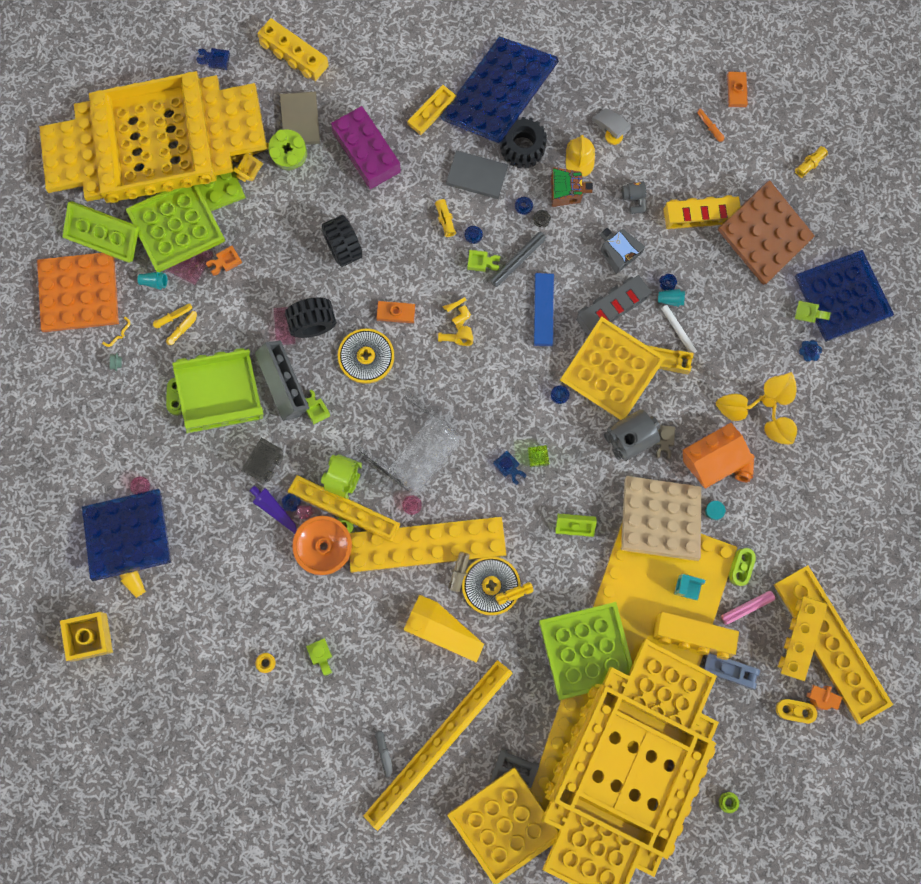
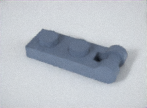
M709 653V655H706L703 669L716 675L718 678L756 690L757 683L755 682L760 674L759 669L730 659H719L715 654ZM745 672L749 674L748 680L743 678Z

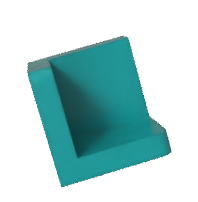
M681 574L678 576L674 595L698 600L701 585H704L706 580Z

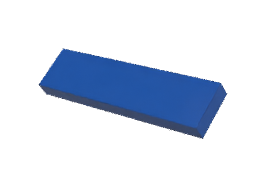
M535 273L534 346H553L554 274Z

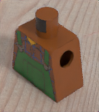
M556 167L552 168V207L581 203L583 193H592L593 183L582 182V172Z

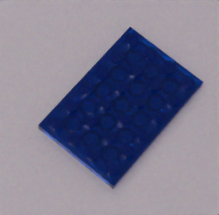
M499 36L457 92L456 98L440 115L441 119L464 130L500 143L558 64V57Z

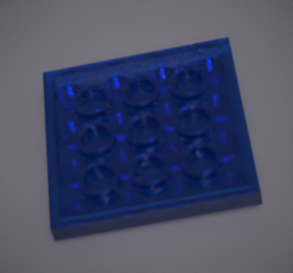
M863 250L795 275V279L806 302L818 304V310L831 313L829 320L816 318L815 320L825 342L894 316Z
M160 489L82 506L89 574L92 581L172 563Z

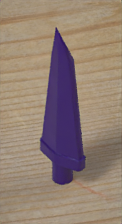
M253 486L250 489V492L256 497L253 503L295 534L297 531L296 524L269 491L265 488L261 492L256 486Z

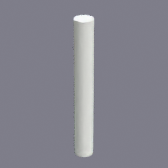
M668 305L662 307L661 310L688 352L696 353L697 350Z

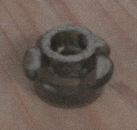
M546 210L537 211L533 215L534 224L537 227H547L551 220L550 214Z

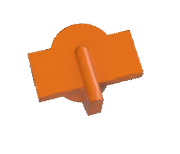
M813 685L811 692L807 693L806 696L817 710H828L830 708L838 710L842 700L841 696L831 693V686L820 688Z

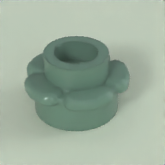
M118 353L110 354V369L117 371V368L122 366V357L118 356Z

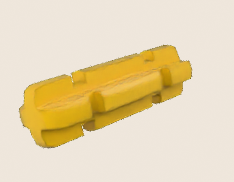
M528 582L523 584L522 587L518 586L507 590L504 594L503 592L497 594L495 598L497 603L502 605L506 601H512L524 596V594H530L534 589L532 584Z

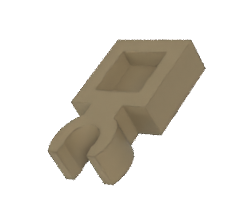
M660 425L658 430L660 442L656 444L660 446L656 451V458H660L661 451H664L667 454L666 459H669L671 457L669 446L673 447L675 441V427Z

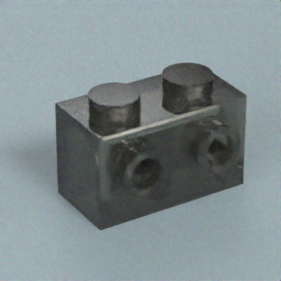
M261 437L241 471L244 475L264 485L272 479L274 475L272 471L275 466H279L283 461L284 452L280 447Z

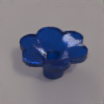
M803 341L799 354L803 356L804 360L807 362L819 360L822 348L818 346L817 341Z

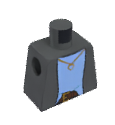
M606 228L600 234L606 241L602 245L601 252L616 274L640 256L645 249L642 243L624 229L613 234L609 228Z

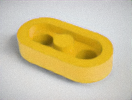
M782 699L776 704V713L782 719L809 724L817 718V710L810 703ZM785 705L788 707L787 713L783 712V707ZM804 709L808 711L807 717H804L802 714Z

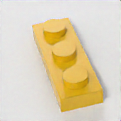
M442 85L407 121V125L419 135H422L456 100V95Z

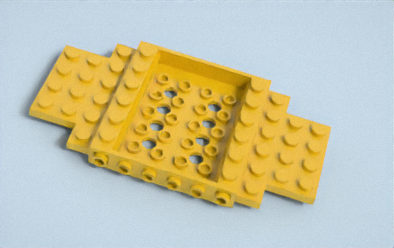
M197 71L89 93L90 101L74 104V120L39 126L45 188L47 192L52 193L83 186L84 198L87 202L104 198L106 203H116L120 200L135 199L159 192H170L174 189L209 184L217 180L216 175L233 172L231 156L267 149L256 84L252 83L220 90L217 75L199 78ZM166 111H173L172 117L167 118L164 116ZM131 118H138L136 124H128ZM169 126L176 127L173 133L166 132ZM139 133L140 137L137 140H131V135ZM170 142H178L176 148L171 149L168 147ZM135 149H142L141 154L138 156H134L132 153ZM173 157L181 158L178 164H172L171 159ZM143 164L144 168L142 171L137 172L134 170L136 165Z
M645 639L628 675L610 667L603 683L595 684V686L591 687L588 693L589 700L586 705H583L579 713L581 718L578 724H575L571 730L572 738L563 748L562 754L564 756L561 762H558L554 768L553 773L555 776L552 782L550 781L545 788V798L550 800L542 821L560 830L542 870L569 884H629L636 868L655 877L662 858L668 860L675 850L674 843L677 836H680L683 831L682 824L685 817L691 812L692 800L697 796L700 789L699 783L707 773L709 759H712L715 754L714 747L716 743L712 741L719 722L702 714V710L716 680V675ZM614 731L620 735V740L616 744H612L609 740L610 734ZM630 741H635L638 744V750L635 753L628 751L627 746ZM649 750H653L656 753L654 762L646 760V753ZM668 759L674 762V768L670 772L664 769V762ZM596 770H600L603 773V779L598 783L592 779V774ZM615 779L621 782V789L618 792L612 791L610 787L611 782ZM632 789L639 791L640 796L637 801H631L629 798V793ZM655 798L658 806L655 810L651 811L647 807V802L649 799Z

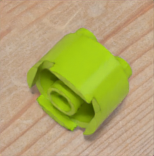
M288 129L278 130L270 139L269 154L279 168L290 171L304 164L307 158V148L300 134ZM290 147L292 151H288L286 154L284 149Z
M340 454L337 456L332 455L329 460L330 467L328 472L323 474L321 483L324 484L325 491L348 499L349 496L347 494L354 492L359 481L360 474L357 471L358 468L362 469V463Z

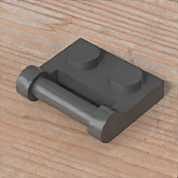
M501 748L489 784L510 770L502 766L505 760L530 771L528 776L520 775L531 790L539 763L535 761L533 763L507 753V750Z

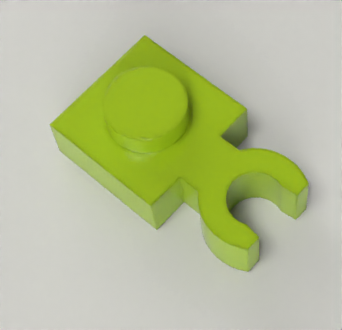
M469 250L467 270L485 272L486 267H489L493 271H498L499 265H494L492 262L500 261V256L493 255L487 257L488 252Z
M311 389L309 390L311 397L305 398L309 406L306 414L314 425L330 417V412L321 398L316 400L315 392Z

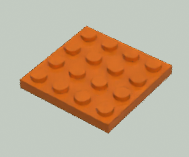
M104 253L37 260L42 332L119 324L114 257Z

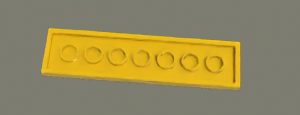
M502 517L402 527L398 529L392 542L369 531L350 533L352 540V551L349 557L351 573L455 562L460 552L468 553L469 560L506 556Z
M807 565L773 584L795 619L798 613L795 610L798 599L802 600V596L828 604L814 653L856 723L861 725L891 707L893 703L810 567Z

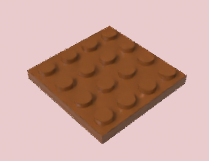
M770 180L762 185L717 229L763 285L767 284L815 237Z

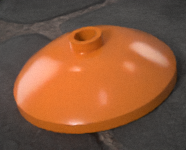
M316 516L308 519L298 528L293 539V554L296 561L304 570L315 575H329L337 572L347 563L352 551V540L348 529L340 521L329 516ZM323 543L328 545L326 550L321 549Z

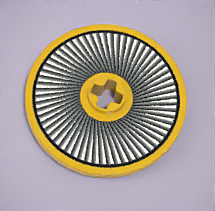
M359 329L353 331L343 339L339 346V366L342 372L352 381L362 384L375 383L383 379L393 366V346L390 340L377 330ZM364 352H368V355H371L368 357V360H364V357H361V355H364Z
M499 557L480 558L473 562L466 570L467 575L464 576L462 581V592L468 605L478 613L489 616L499 615L508 611L518 600L517 598L499 605L495 598L497 594L502 592L504 594L507 590L521 586L516 569L508 561ZM490 580H492L494 584H497V586L494 587V591H491L490 588H486V585L489 584Z

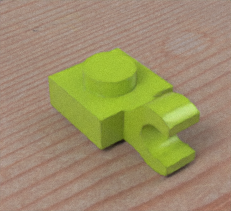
M799 301L795 319L815 323L816 318L829 320L831 313L818 310V304Z
M325 638L306 646L313 665L320 664L323 675L331 674L332 670L327 660L332 658V654Z

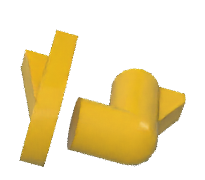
M464 297L458 302L443 306L444 311L450 312L467 301V299ZM466 305L458 308L461 314L451 320L455 323L457 330L471 316Z

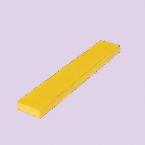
M296 475L288 489V494L392 542L400 527V523L352 500L325 491L324 487Z

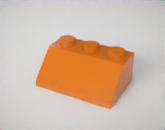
M732 423L682 450L684 464L705 489L754 461L742 434Z

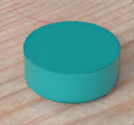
M712 501L705 508L706 516L714 521L724 517L726 512L724 504L720 501Z

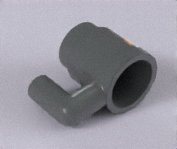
M645 182L629 183L621 187L623 200H638L639 206L630 207V214L644 213L647 210Z

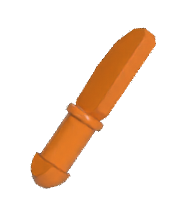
M699 109L697 113L709 127L708 130L711 131L717 141L722 142L725 138L724 135L716 127V124L712 123L704 111Z

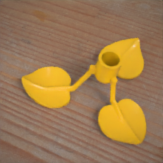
M792 372L769 378L764 384V395H760L750 405H747L748 399L741 394H728L716 401V406L721 413L732 421L745 419L748 415L747 409H751L762 401L766 407H772L773 421L767 422L764 426L768 438L777 443L787 445L793 444L795 441L797 426L794 421L787 417L776 419L777 402L781 405H788L796 397L797 386Z

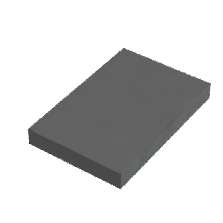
M456 150L446 185L499 199L508 164Z

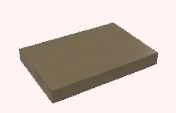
M316 91L280 94L282 129L293 130L300 134L305 145L320 144Z

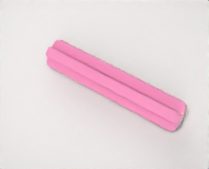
M768 591L721 615V619L725 625L730 624L774 601L775 596L772 591Z

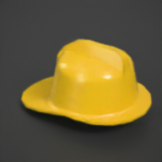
M581 135L570 140L567 144L566 168L568 170L580 171L582 176L585 177L594 168L595 148L588 138Z

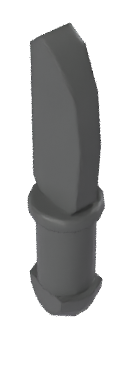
M379 730L375 733V738L385 777L389 778L393 770L392 762L386 746L385 735Z

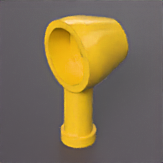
M461 326L456 334H443L439 332L438 342L450 341L455 342L457 345L471 346L473 344L472 330L468 326Z

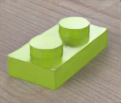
M558 513L555 534L594 537L597 519L594 516Z

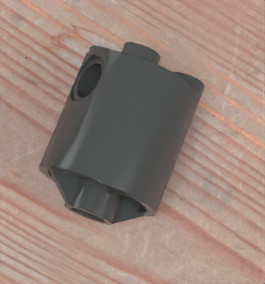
M640 409L608 427L604 437L608 443L613 445L615 457L618 460L622 458L624 461H628L660 442L658 432L660 425L654 416L649 417L644 410Z

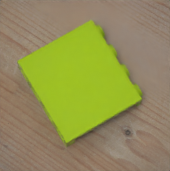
M239 348L230 353L217 352L213 356L199 355L195 359L190 360L182 358L172 363L186 434L263 419V410L260 405L249 349Z

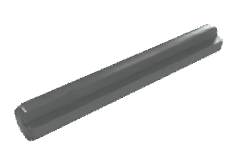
M538 232L490 279V282L495 287H498L545 241L546 236L542 232Z

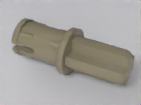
M460 552L455 568L451 570L453 573L448 589L460 592L464 576L467 575L465 570L469 560L468 553Z

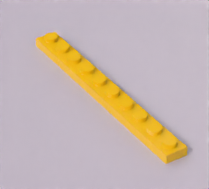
M497 660L363 815L377 831L513 674L501 662Z

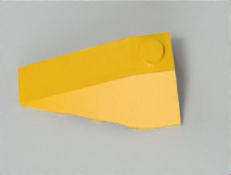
M419 595L404 627V631L477 663L484 643L438 602Z

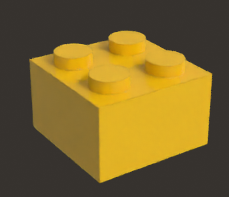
M97 612L60 621L66 661L74 662L113 653L107 613Z

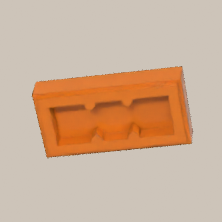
M728 72V107H747L746 72Z
M378 301L377 321L414 324L415 304Z

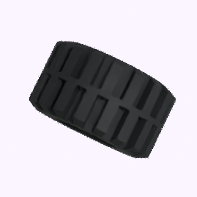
M522 117L521 120L515 118L514 122H508V125L503 129L500 144L501 154L505 156L506 162L511 161L510 165L513 167L517 164V168H521L522 165H525V168H529L530 164L535 166L537 161H541L545 153L547 134L544 132L545 128L539 126L540 122H533V118L527 120L526 117ZM524 137L531 140L533 145L522 148L516 145L514 140Z
M340 215L322 224V233L338 265L343 267L362 258L359 240L349 220L344 215Z
M314 297L304 299L292 304L285 310L290 335L293 337H315L330 331L337 324L331 301L326 298Z

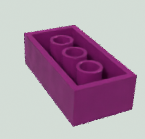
M363 106L331 123L333 135L370 190L401 173L399 160Z

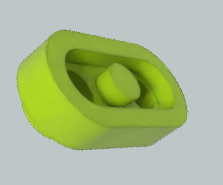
M172 378L167 383L166 408L172 415L179 416L182 415L178 390L173 389L176 380ZM178 402V407L173 408V404Z
M741 548L735 553L729 572V580L735 586H744L750 580L756 561L755 553L750 548Z

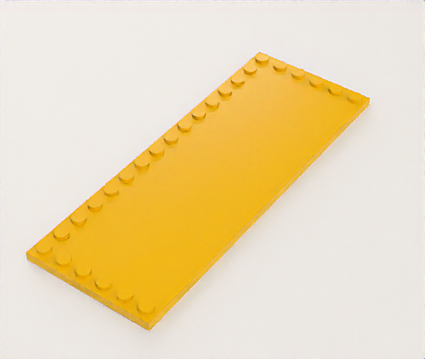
M621 523L593 607L613 602L617 603L632 664L643 640L647 639L679 657L700 666L703 654L697 653V650L691 648L690 650L678 648L676 644L664 645L659 643V640L653 639L656 618L658 614L665 612L713 625L737 547L701 534V558L699 561L621 550ZM685 574L706 580L705 584L701 585L698 600L674 595L679 575ZM588 693L562 699L558 706L539 762V768L531 787V791L545 811L550 800L545 798V788L550 781L552 782L555 776L553 773L554 768L558 762H561L564 756L562 754L563 748L572 738L571 730L575 724H578L581 718L579 713L583 705H586L589 700ZM616 731L610 734V742L612 744L619 742L620 735ZM630 741L627 746L628 751L635 753L638 750V744L635 741ZM649 750L646 753V760L654 762L656 753L653 750ZM670 759L664 762L665 770H667ZM600 770L593 772V781L596 783L602 781L603 773ZM615 779L611 782L610 787L612 791L618 792L621 789V782ZM632 789L629 793L630 800L637 801L639 799V791ZM651 798L647 802V807L651 811L654 810L657 801L655 798Z

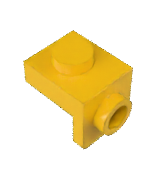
M246 153L237 168L234 167L233 171L237 173L236 177L244 182L246 180L253 181L263 162Z

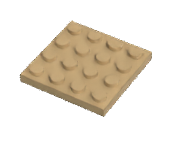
M626 476L624 480L621 550L699 561L701 558L702 487Z

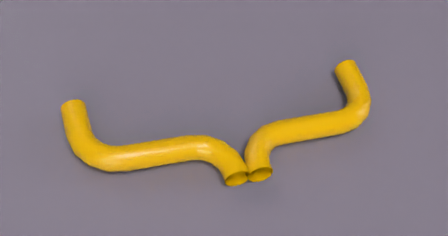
M124 317L128 323L122 329L121 336H117L110 344L103 341V345L110 347L118 339H122L125 336L124 332L131 323L127 317Z

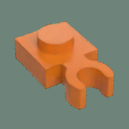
M231 245L216 254L217 260H209L206 265L208 268L216 266L211 271L212 275L215 276L220 273L222 268L227 272L240 265L242 261Z

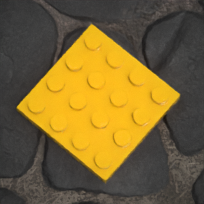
M601 317L560 381L622 420L627 417L665 360V357Z
M515 767L447 815L493 884H498L551 847L559 832L556 827L542 821L545 810Z

